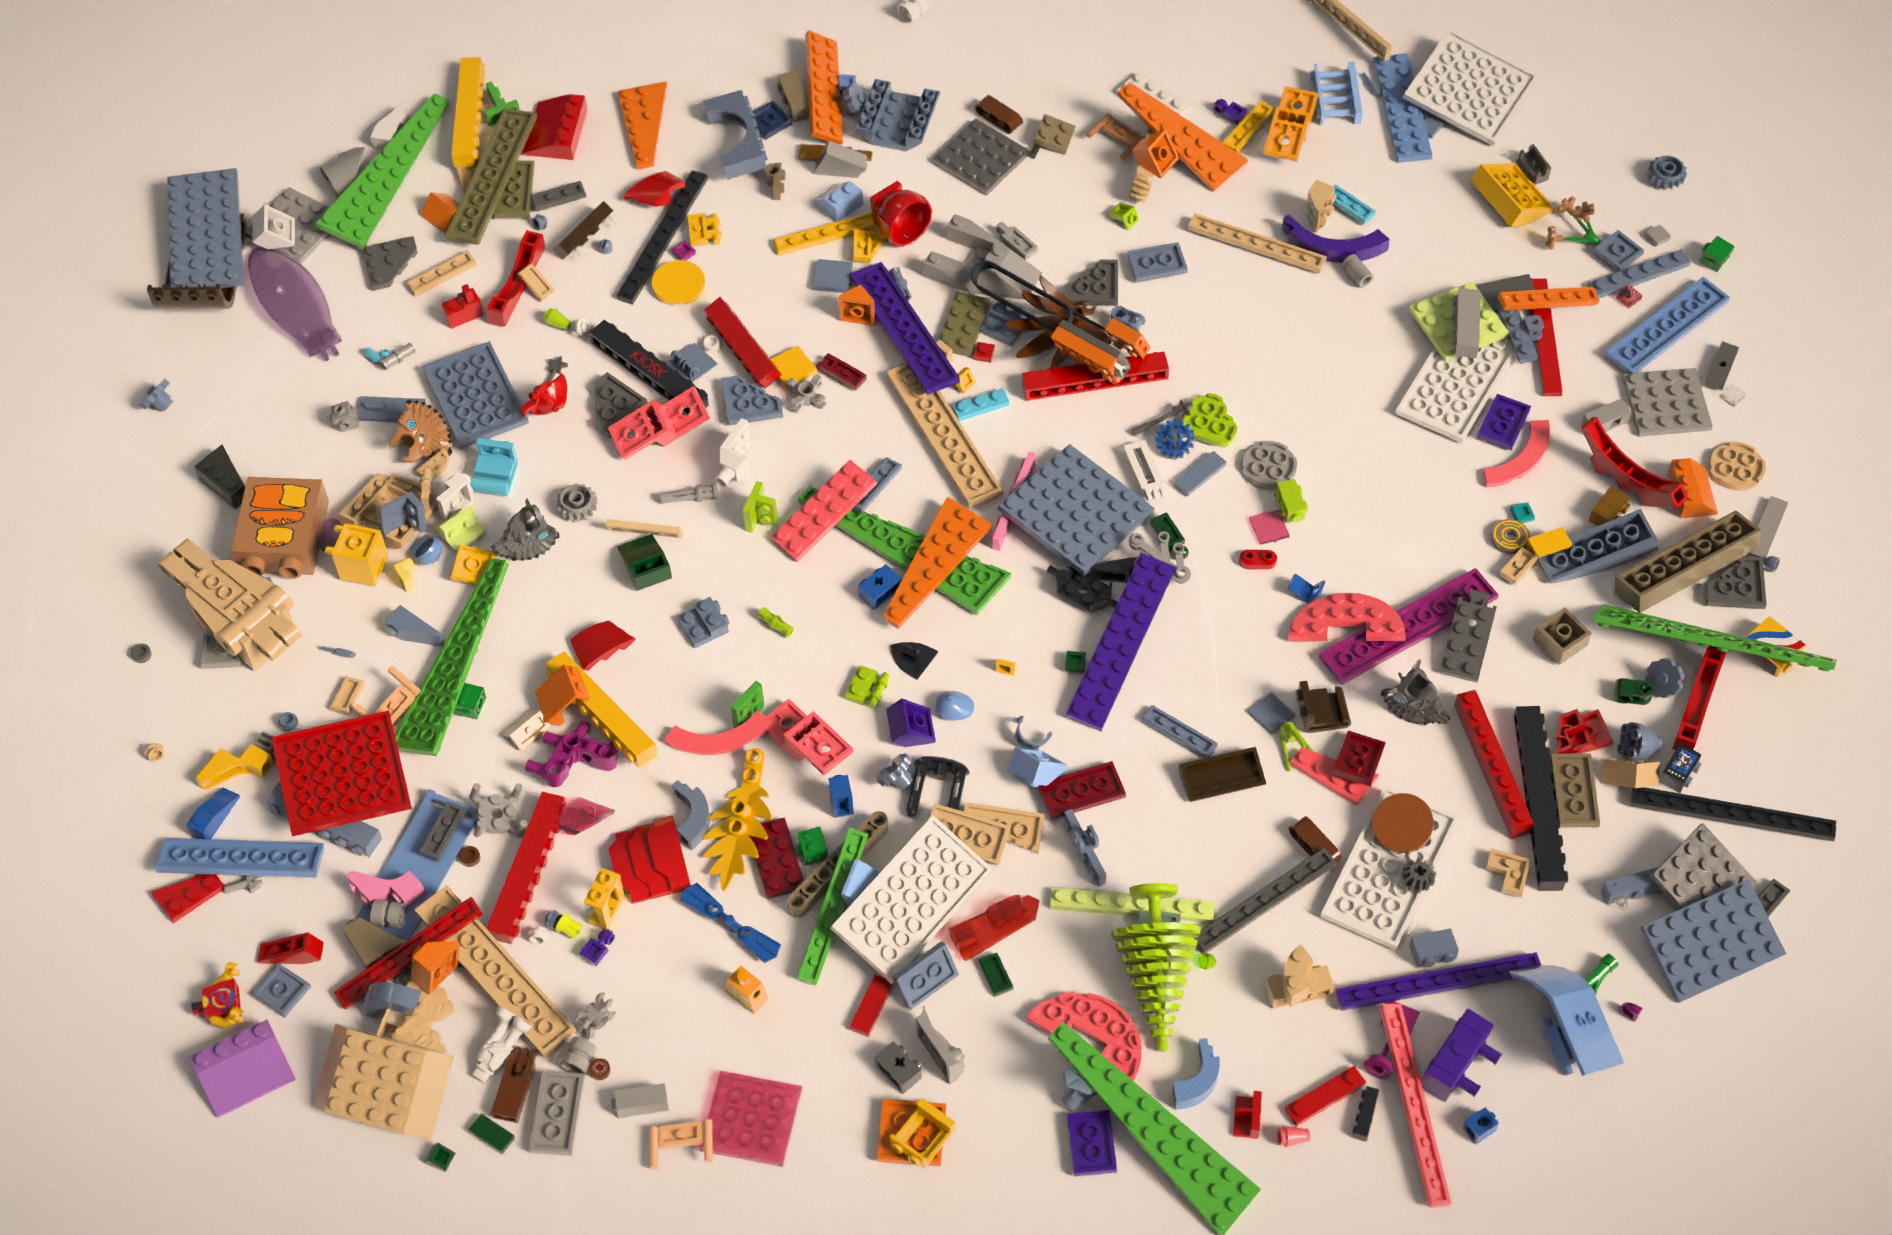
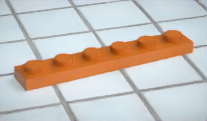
M1594 287L1500 292L1497 296L1504 311L1597 305L1600 301Z

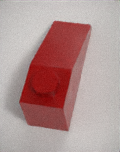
M306 932L261 943L257 962L260 964H308L321 961L324 942Z

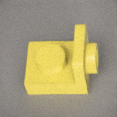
M408 558L394 565L396 576L406 592L413 589L412 581L414 578L411 572L415 571L412 559Z

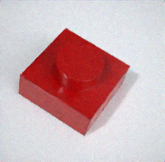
M977 342L974 360L991 363L995 344Z

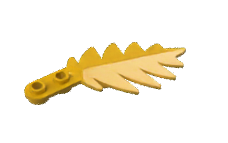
M752 748L745 755L742 786L727 794L728 798L734 799L724 804L710 816V820L727 819L719 823L703 837L705 840L723 837L703 855L704 858L723 855L709 872L710 875L721 874L720 886L723 892L730 885L734 874H745L742 855L758 858L759 856L756 846L749 836L764 840L768 839L763 826L754 817L768 820L773 819L768 806L760 798H768L769 794L761 787L765 755L759 748Z

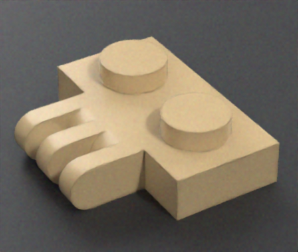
M423 469L422 478H420V489H422V492H418V499L424 504V511H430L433 476L432 471Z

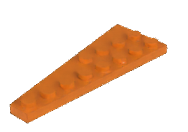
M1131 82L1118 91L1117 96L1154 133L1162 129L1167 130L1180 159L1212 192L1249 161Z
M947 497L883 615V620L899 629L992 529V524L950 497Z

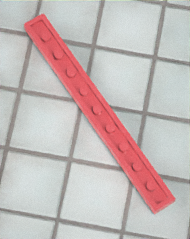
M1382 1004L1379 1010L1428 1207H1448L1452 1203L1402 1005Z

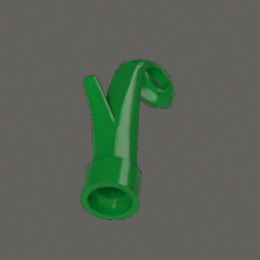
M1609 953L1600 959L1599 964L1584 979L1593 987L1595 995L1604 978L1619 966L1615 957Z

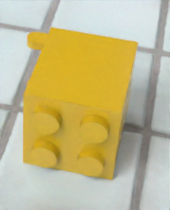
M344 523V526L335 525L334 531L340 533L334 548L326 547L324 551L332 555L339 578L376 586L388 558L381 531Z

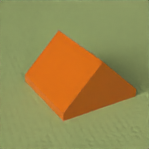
M430 192L421 216L446 233L460 203L447 194Z
M861 284L839 295L840 321L875 326L874 300Z

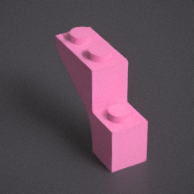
M351 871L346 875L349 881L348 887L353 893L358 892L361 895L359 898L366 906L370 905L372 907L375 899L387 901L390 897H393L396 902L405 903L407 908L425 893L422 883L410 871L392 880H385Z

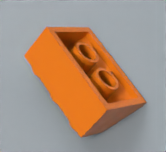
M1691 458L1672 459L1668 470L1669 480L1681 482L1688 496V499L1678 507L1680 518L1718 515L1705 467Z
M458 941L427 942L423 947L419 946L412 954L411 980L430 995L458 967L460 943Z

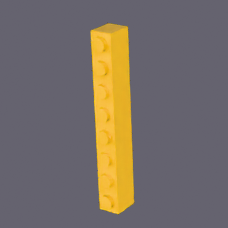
M464 57L460 61L452 145L454 167H475V159H478V149L476 148L479 147L478 135L481 133L479 122H482L480 110H483L481 98H484L482 86H485L483 74H486V66L482 64L481 57Z
M565 651L545 663L547 669L545 673L548 679L564 664L577 667L580 670L590 699L585 701L576 698L572 704H576L581 713L590 718L594 727H599L602 730L604 737L610 739L618 751H622L630 763H634L639 768L658 756L656 744Z

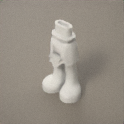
M498 1006L496 1010L499 1023L490 1038L482 1045L477 1056L478 1062H475L476 1067L472 1072L474 1076L484 1082L487 1081L490 1074L494 1075L495 1070L511 1054L510 1052L514 1049L512 1045L520 1035L528 1032L532 1027L528 1022L501 1006ZM513 1023L512 1029L510 1030L504 1042H500L505 1032Z

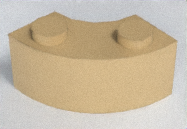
M1301 944L1289 955L1282 979L1283 995L1290 1008L1307 998L1309 991L1306 975L1312 970L1313 959Z

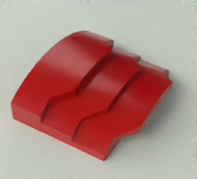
M673 815L655 819L653 823L637 826L631 830L615 833L616 840L608 848L614 873L620 874L623 889L629 891L632 904L682 892L685 888L691 886Z

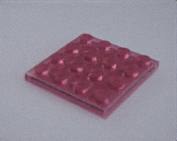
M720 1071L707 1118L712 1120L713 1154L783 1167L803 1090L802 1086ZM704 1142L700 1145L701 1152H704Z

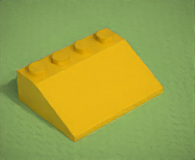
M1515 163L1481 164L1470 180L1475 185V189L1483 194L1485 200L1495 208V211L1511 227L1524 226L1556 210Z

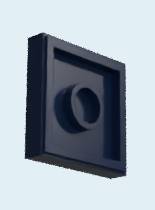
M774 101L753 111L754 116L752 117H755L757 124L755 128H758L760 135L765 140L793 125V120Z

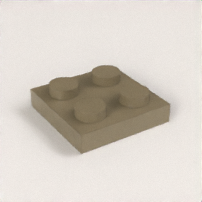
M1044 114L1033 143L1065 155L1076 126Z

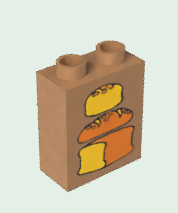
M248 477L231 549L235 563L259 576H262L263 573L280 574L285 578L296 579L301 575H314L329 504L322 479Z

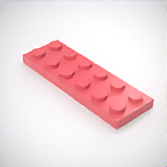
M850 459L771 536L772 540L798 562L877 485L876 481Z

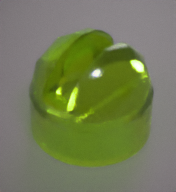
M1202 953L1199 956V966L1202 970H1210L1216 966L1217 961L1213 954Z

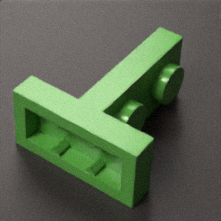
M492 81L486 83L487 93L494 107L484 111L488 125L492 126L498 123L504 108L520 110L517 99L506 103L504 98H500V90L498 86H494Z

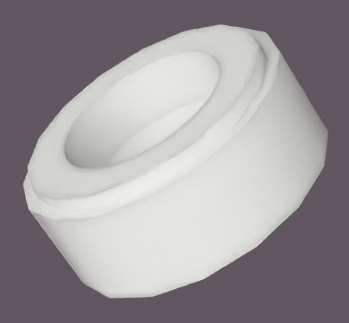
M709 335L703 339V348L706 352L715 353L720 349L721 342L719 337Z

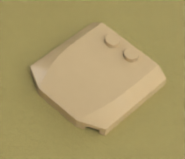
M377 473L340 512L339 519L346 524L380 530L386 546L392 549H400L418 530L413 528L410 523H407L385 535L382 532L379 508L410 491L418 498V492H422V489H420V484L399 474H391L390 477ZM433 495L430 511H424L426 521L439 508L437 500Z

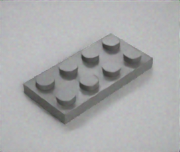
M542 1071L529 1148L530 1153L573 1156L585 1081L583 1073Z

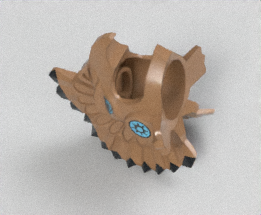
M408 399L405 402L407 411L401 412L402 415L398 420L399 428L389 441L390 449L398 444L408 446V457L403 458V461L408 463L415 462L422 457L428 458L431 454L435 455L443 448L451 456V428L447 427V422L443 420L442 415L438 413L437 409H433L431 405H427L425 402Z

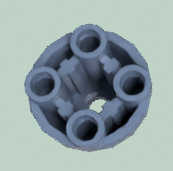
M1635 722L1622 724L1617 752L1622 754L1626 760H1644L1654 754L1655 751L1661 750L1662 738L1657 736L1649 727Z

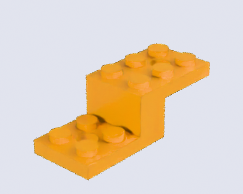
M1285 86L1280 105L1275 110L1264 148V155L1295 162L1298 161L1303 141H1306L1318 93ZM1299 103L1302 105V107L1300 109L1293 108V105ZM1282 139H1288L1290 141L1286 145L1280 143Z

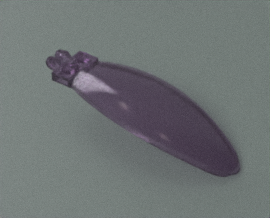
M264 247L252 250L248 257L249 276L254 292L268 315L285 332L301 342L310 357L320 353L326 362L329 360V356L325 352L328 348L331 349L335 357L338 356L339 352L335 345L342 342V338L332 324L328 302L314 276L297 260L279 250L266 249Z

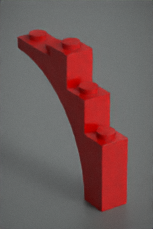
M1591 417L1581 427L1593 453L1590 460L1596 473L1613 474L1619 489L1637 491L1643 506L1677 509L1688 499L1681 482H1674L1656 476L1625 455L1606 433L1598 417Z

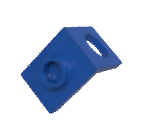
M1294 574L1287 589L1306 603H1309L1320 596L1326 581L1322 580L1313 586L1299 575Z

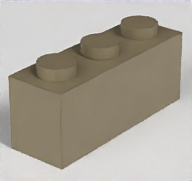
M794 70L779 74L776 87L777 91L781 92L782 103L786 104L787 115L791 116L793 122L808 119V95L798 71Z

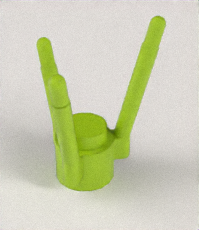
M1293 722L1283 724L1280 727L1281 735L1278 736L1289 772L1291 771L1286 741L1292 743L1297 740L1302 748L1313 751L1301 736L1299 730L1296 729Z

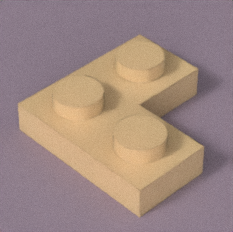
M1491 848L1486 869L1506 875L1501 892L1521 898L1531 859Z

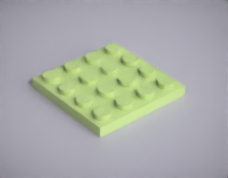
M1473 282L1412 304L1409 307V311L1444 361L1456 358L1455 349H1452V339L1455 338V335H1452V326L1456 321L1452 320L1453 309H1456V306H1453V296L1457 295L1458 288L1478 290ZM1481 293L1479 348L1504 339L1509 335V331Z

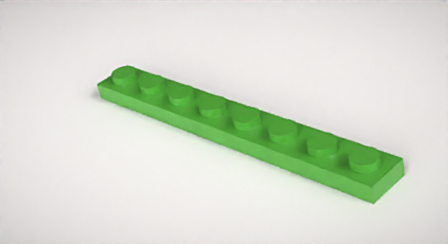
M851 827L848 828L796 979L815 986L817 985L835 934L830 928L840 918L845 904L841 892L855 859L860 860L869 834Z

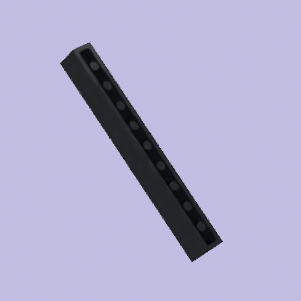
M1516 706L1513 718L1525 802L1533 820L1530 837L1538 891H1563L1565 883H1568V871H1564L1566 857L1565 853L1561 851L1563 837L1559 835L1558 831L1560 829V818L1556 817L1558 803L1553 797L1555 784L1551 782L1550 777L1552 776V765L1548 764L1550 750L1545 744L1547 742V731L1543 730L1545 723L1544 713H1541L1540 706Z

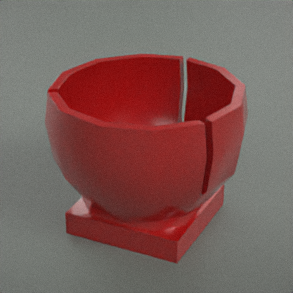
M898 180L870 197L873 223L878 226L885 239L893 245L904 247L912 244L925 233L931 222L933 210L928 200L915 191L902 190V184Z

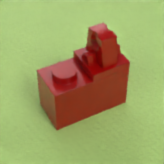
M468 284L461 286L462 292L457 294V297L441 303L444 317L451 329L484 316L481 301L474 288L470 289Z

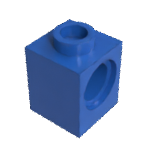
M1484 1107L1465 1120L1463 1130L1477 1145L1496 1132L1499 1125L1498 1118L1492 1111ZM1478 1122L1485 1123L1487 1127L1479 1126Z

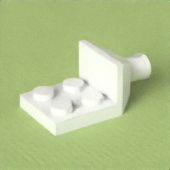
M742 418L720 447L721 471L715 477V482L723 488L728 486L731 479L736 481L750 479L748 456L743 454L745 450L749 449L751 444L750 430L748 428V421Z

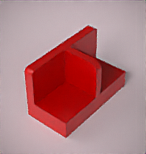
M1253 1091V1097H1235L1234 1137L1259 1138L1262 1091Z

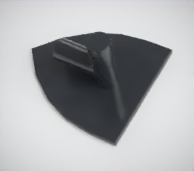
M901 642L891 645L892 656L896 664L903 672L916 680L919 679L938 654L937 650L921 643Z

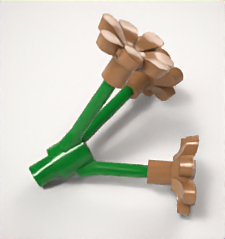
M1574 196L1569 197L1568 200L1564 198L1561 201L1562 204L1557 206L1556 212L1565 213L1567 211L1586 233L1583 238L1563 237V235L1556 234V227H1548L1547 239L1549 240L1546 241V247L1552 250L1556 242L1563 241L1589 242L1595 246L1600 244L1602 241L1598 239L1590 223L1589 215L1595 213L1594 204L1588 205V202L1585 201L1582 203V207L1578 205L1574 209L1573 204L1576 202V198ZM1582 218H1583V221L1586 222L1587 227H1586L1585 224L1581 221Z

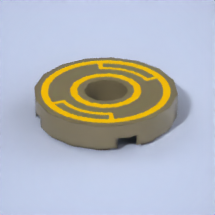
M1514 519L1499 521L1491 533L1492 543L1497 546V549L1508 554H1516L1522 547L1526 548L1527 540L1530 538L1527 527ZM1512 534L1515 538L1509 539L1505 535Z

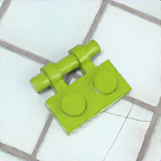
M859 665L845 694V700L864 705L865 700H869L868 705L875 708L882 699L881 694L889 684L888 679L890 675L883 672L882 676L877 678V670ZM872 686H876L875 691L870 692Z

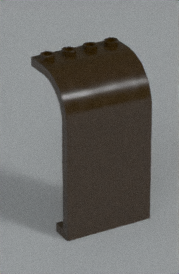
M240 213L243 253L247 222L244 213ZM170 258L165 285H162V287L147 286V292L152 305L157 310L230 309L233 306L237 286L221 288L220 284H216V287H206L205 284H203V287L198 284V287H188L187 284H185V287L180 284V287H171Z

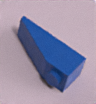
M223 787L197 808L186 824L191 837L195 839H212L241 797L240 794Z

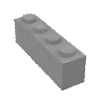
M1458 288L1457 295L1453 296V306H1456V309H1453L1452 320L1456 321L1452 326V335H1455V338L1452 339V349H1455V357L1477 358L1480 330V290Z

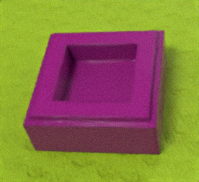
M686 240L671 249L672 254L679 260L686 261L696 255V250Z

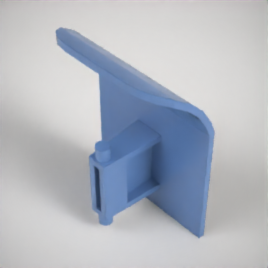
M1536 965L1509 972L1511 977L1526 981L1535 986L1550 1000L1559 1022L1553 1024L1551 1017L1544 1019L1543 1023L1546 1028L1543 1030L1559 1068H1563L1566 1076L1574 1073L1571 1067L1574 1063H1577L1582 1076L1624 1064V1060L1593 988L1583 978L1564 967L1556 965Z

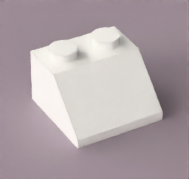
M264 204L253 215L252 242L266 249L293 247L295 245V218Z

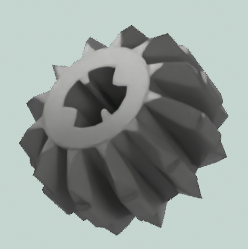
M1419 857L1416 859V862L1410 859L1408 865L1405 864L1403 866L1401 878L1404 880V886H1410V891L1417 889L1418 893H1420L1422 889L1428 891L1430 886H1434L1437 873L1433 871L1434 865H1427V859L1424 862H1421Z

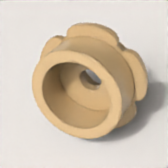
M150 744L144 752L145 756H148L151 761H159L164 756V747L161 744Z

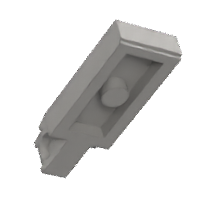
M1002 221L996 225V231L999 233L1001 240L1025 260L1038 251V246L1015 226L1008 227Z

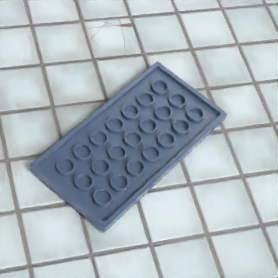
M237 168L167 177L171 287H180V284L185 287V284L188 287H198V284L203 287V284L206 287H216V284H220L221 288L243 286L239 176Z

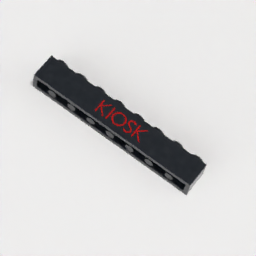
M604 319L589 332L591 344L670 401L693 386L696 388L705 408L709 406L708 394L705 390L699 389L691 380L685 379L679 371L670 368L665 361L659 360L653 352L647 351L639 342L633 341L627 333H622L613 323H609ZM687 407L683 411L689 414L690 408Z

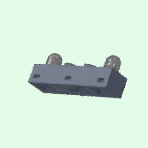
M1658 867L1605 881L1601 892L1607 905L1614 903L1618 910L1624 911L1628 908L1627 899H1639L1649 893L1658 894L1662 892L1660 887L1649 877Z

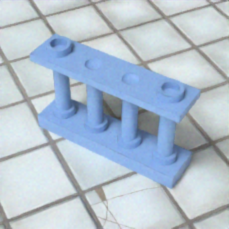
M1348 62L1347 69H1344V71L1319 72L1318 64L1314 63V68L1310 71V80L1314 82L1315 93H1318L1316 119H1319L1320 126H1324L1325 117L1350 116L1353 117L1354 124H1361L1363 110L1355 62ZM1344 78L1347 79V82L1344 84H1321L1320 79ZM1346 90V92H1349L1348 96L1322 97V91ZM1348 103L1351 105L1350 109L1324 110V104Z

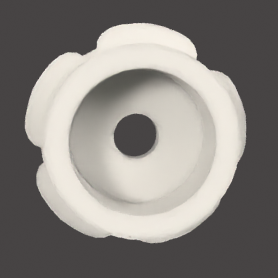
M535 927L534 930L529 931V940L536 945L545 944L549 937V934L542 927Z

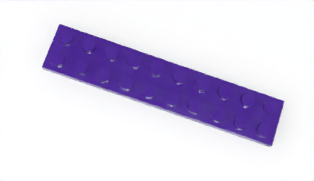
M882 261L850 273V279L855 287L861 284L874 300L876 319L925 393L929 395L960 383V377Z
M1140 553L1065 717L1102 732L1175 573L1176 566Z

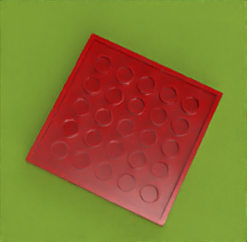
M389 710L271 737L292 837L412 809Z

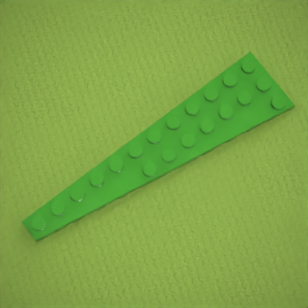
M434 93L316 222L315 227L364 249L445 112L450 100Z
M809 486L798 498V502L804 505L818 489ZM853 509L835 525L906 571L925 538V535L890 520L887 522L880 519L874 513L863 512L861 514ZM966 556L936 590L975 615H978L1011 578V573L992 564H984L978 558Z
M490 559L420 687V693L415 696L416 699L411 703L395 732L398 751L430 756L438 755L509 567V563L506 560Z
M1606 604L1600 607L1593 619V622H1598L1597 625L1608 628L1609 625L1644 633L1657 634L1665 638H1677L1682 642H1696L1697 645L1702 647L1716 646L1717 650L1729 652V649L1762 657L1775 658L1783 662H1794L1804 667L1814 666L1825 672L1834 670L1837 659Z
M1062 1021L1049 1036L1048 1040L1072 1065L1073 1069L1086 1080L1092 1091L1099 1095L1105 1106L1112 1110L1117 1120L1149 1157L1157 1163L1162 1172L1169 1176L1175 1183L1174 1186L1188 1198V1202L1200 1212L1217 1235H1225L1261 1188Z

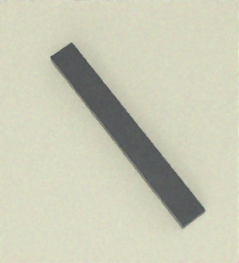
M1324 847L1203 928L1200 936L1195 938V940H1198L1197 946L1206 954L1335 867L1337 862Z

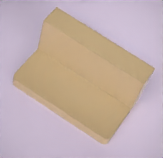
M531 709L502 734L504 737H509L518 750H522L551 725L545 722L544 716L539 710Z

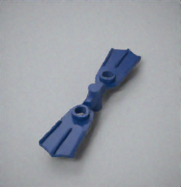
M696 882L684 889L680 899L681 902L710 919L721 920L725 923L727 931H738L737 937L739 941L763 963L777 958L781 947L780 943L751 926L742 927L734 919L733 915H727L724 912L723 906L699 883ZM712 908L718 909L716 912L711 911ZM748 931L750 935L744 936L743 933Z

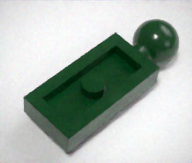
M1167 512L1150 519V524L1157 535L1163 531L1169 534V550L1173 549L1175 543L1185 544L1184 537ZM1165 536L1160 537L1162 540L1167 539ZM1184 545L1183 559H1186L1188 557L1189 550ZM1180 547L1175 548L1177 551L1182 550Z

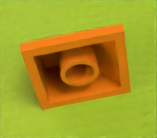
M1162 129L1142 139L1132 150L1138 164L1158 178H1162L1180 158L1166 129Z

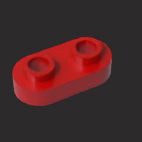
M1244 550L1239 556V564L1242 568L1248 570L1273 569L1277 564V554L1272 550Z

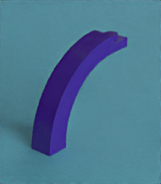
M1289 214L1283 217L1282 230L1286 235H1289L1288 243L1326 256V261L1343 263L1352 254H1355L1361 261L1375 258L1389 249L1390 238L1379 229L1359 238L1345 240L1330 239L1308 231Z

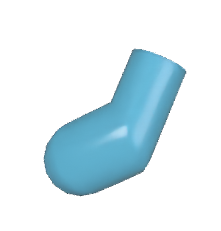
M367 347L364 350V354L373 362H380V360L390 355V351L382 349L380 353H376L372 348Z

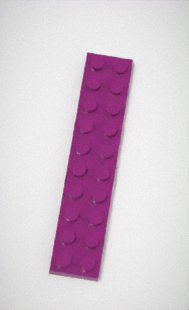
M1474 568L1396 611L1404 624L1406 641H1366V628L1322 651L1319 653V658L1338 682L1343 685L1450 626L1453 622L1459 597L1463 598L1462 601L1468 602L1471 589L1489 593L1488 604L1497 600L1499 594L1477 568Z

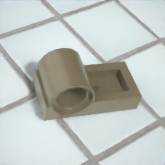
M782 162L770 163L765 168L766 183L769 186H773L774 200H781V193L785 191V185L782 183V180H785L786 172L782 170Z

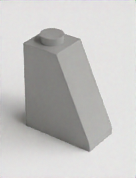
M828 141L816 160L814 174L859 178L861 173H865L867 169V155Z

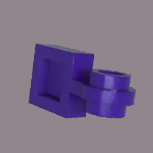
M1218 99L1214 102V110L1217 113L1224 112L1223 117L1236 124L1247 113L1246 108L1235 102H1232L1230 105L1224 99Z
M602 929L598 935V941L590 938L580 951V957L597 967L609 951L604 945H610L615 939V934H613L611 929Z

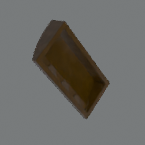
M1256 747L1181 763L1178 766L1189 802L1266 785Z

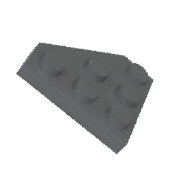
M414 236L374 244L362 249L372 291L389 288L394 283L395 277L398 274L400 275L408 266L409 260L418 254Z
M1100 259L1093 268L1084 271L1073 283H1068L1065 286L1064 295L1073 305H1082L1084 301L1088 300L1089 305L1118 306V260Z
M606 372L595 382L596 427L611 438L608 427L647 404V399Z
M1743 556L1734 566L1724 571L1718 579L1708 584L1706 587L1707 606L1765 609L1767 603L1763 557Z

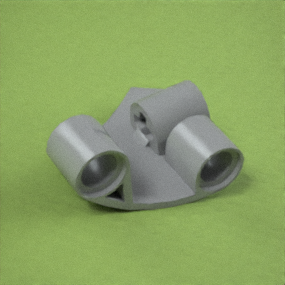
M364 147L352 148L339 154L337 159L319 166L324 179H329L337 199L357 178L360 160L365 151Z

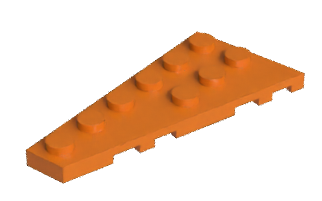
M667 81L617 91L637 170L654 167L663 106L666 99L665 94L668 87Z

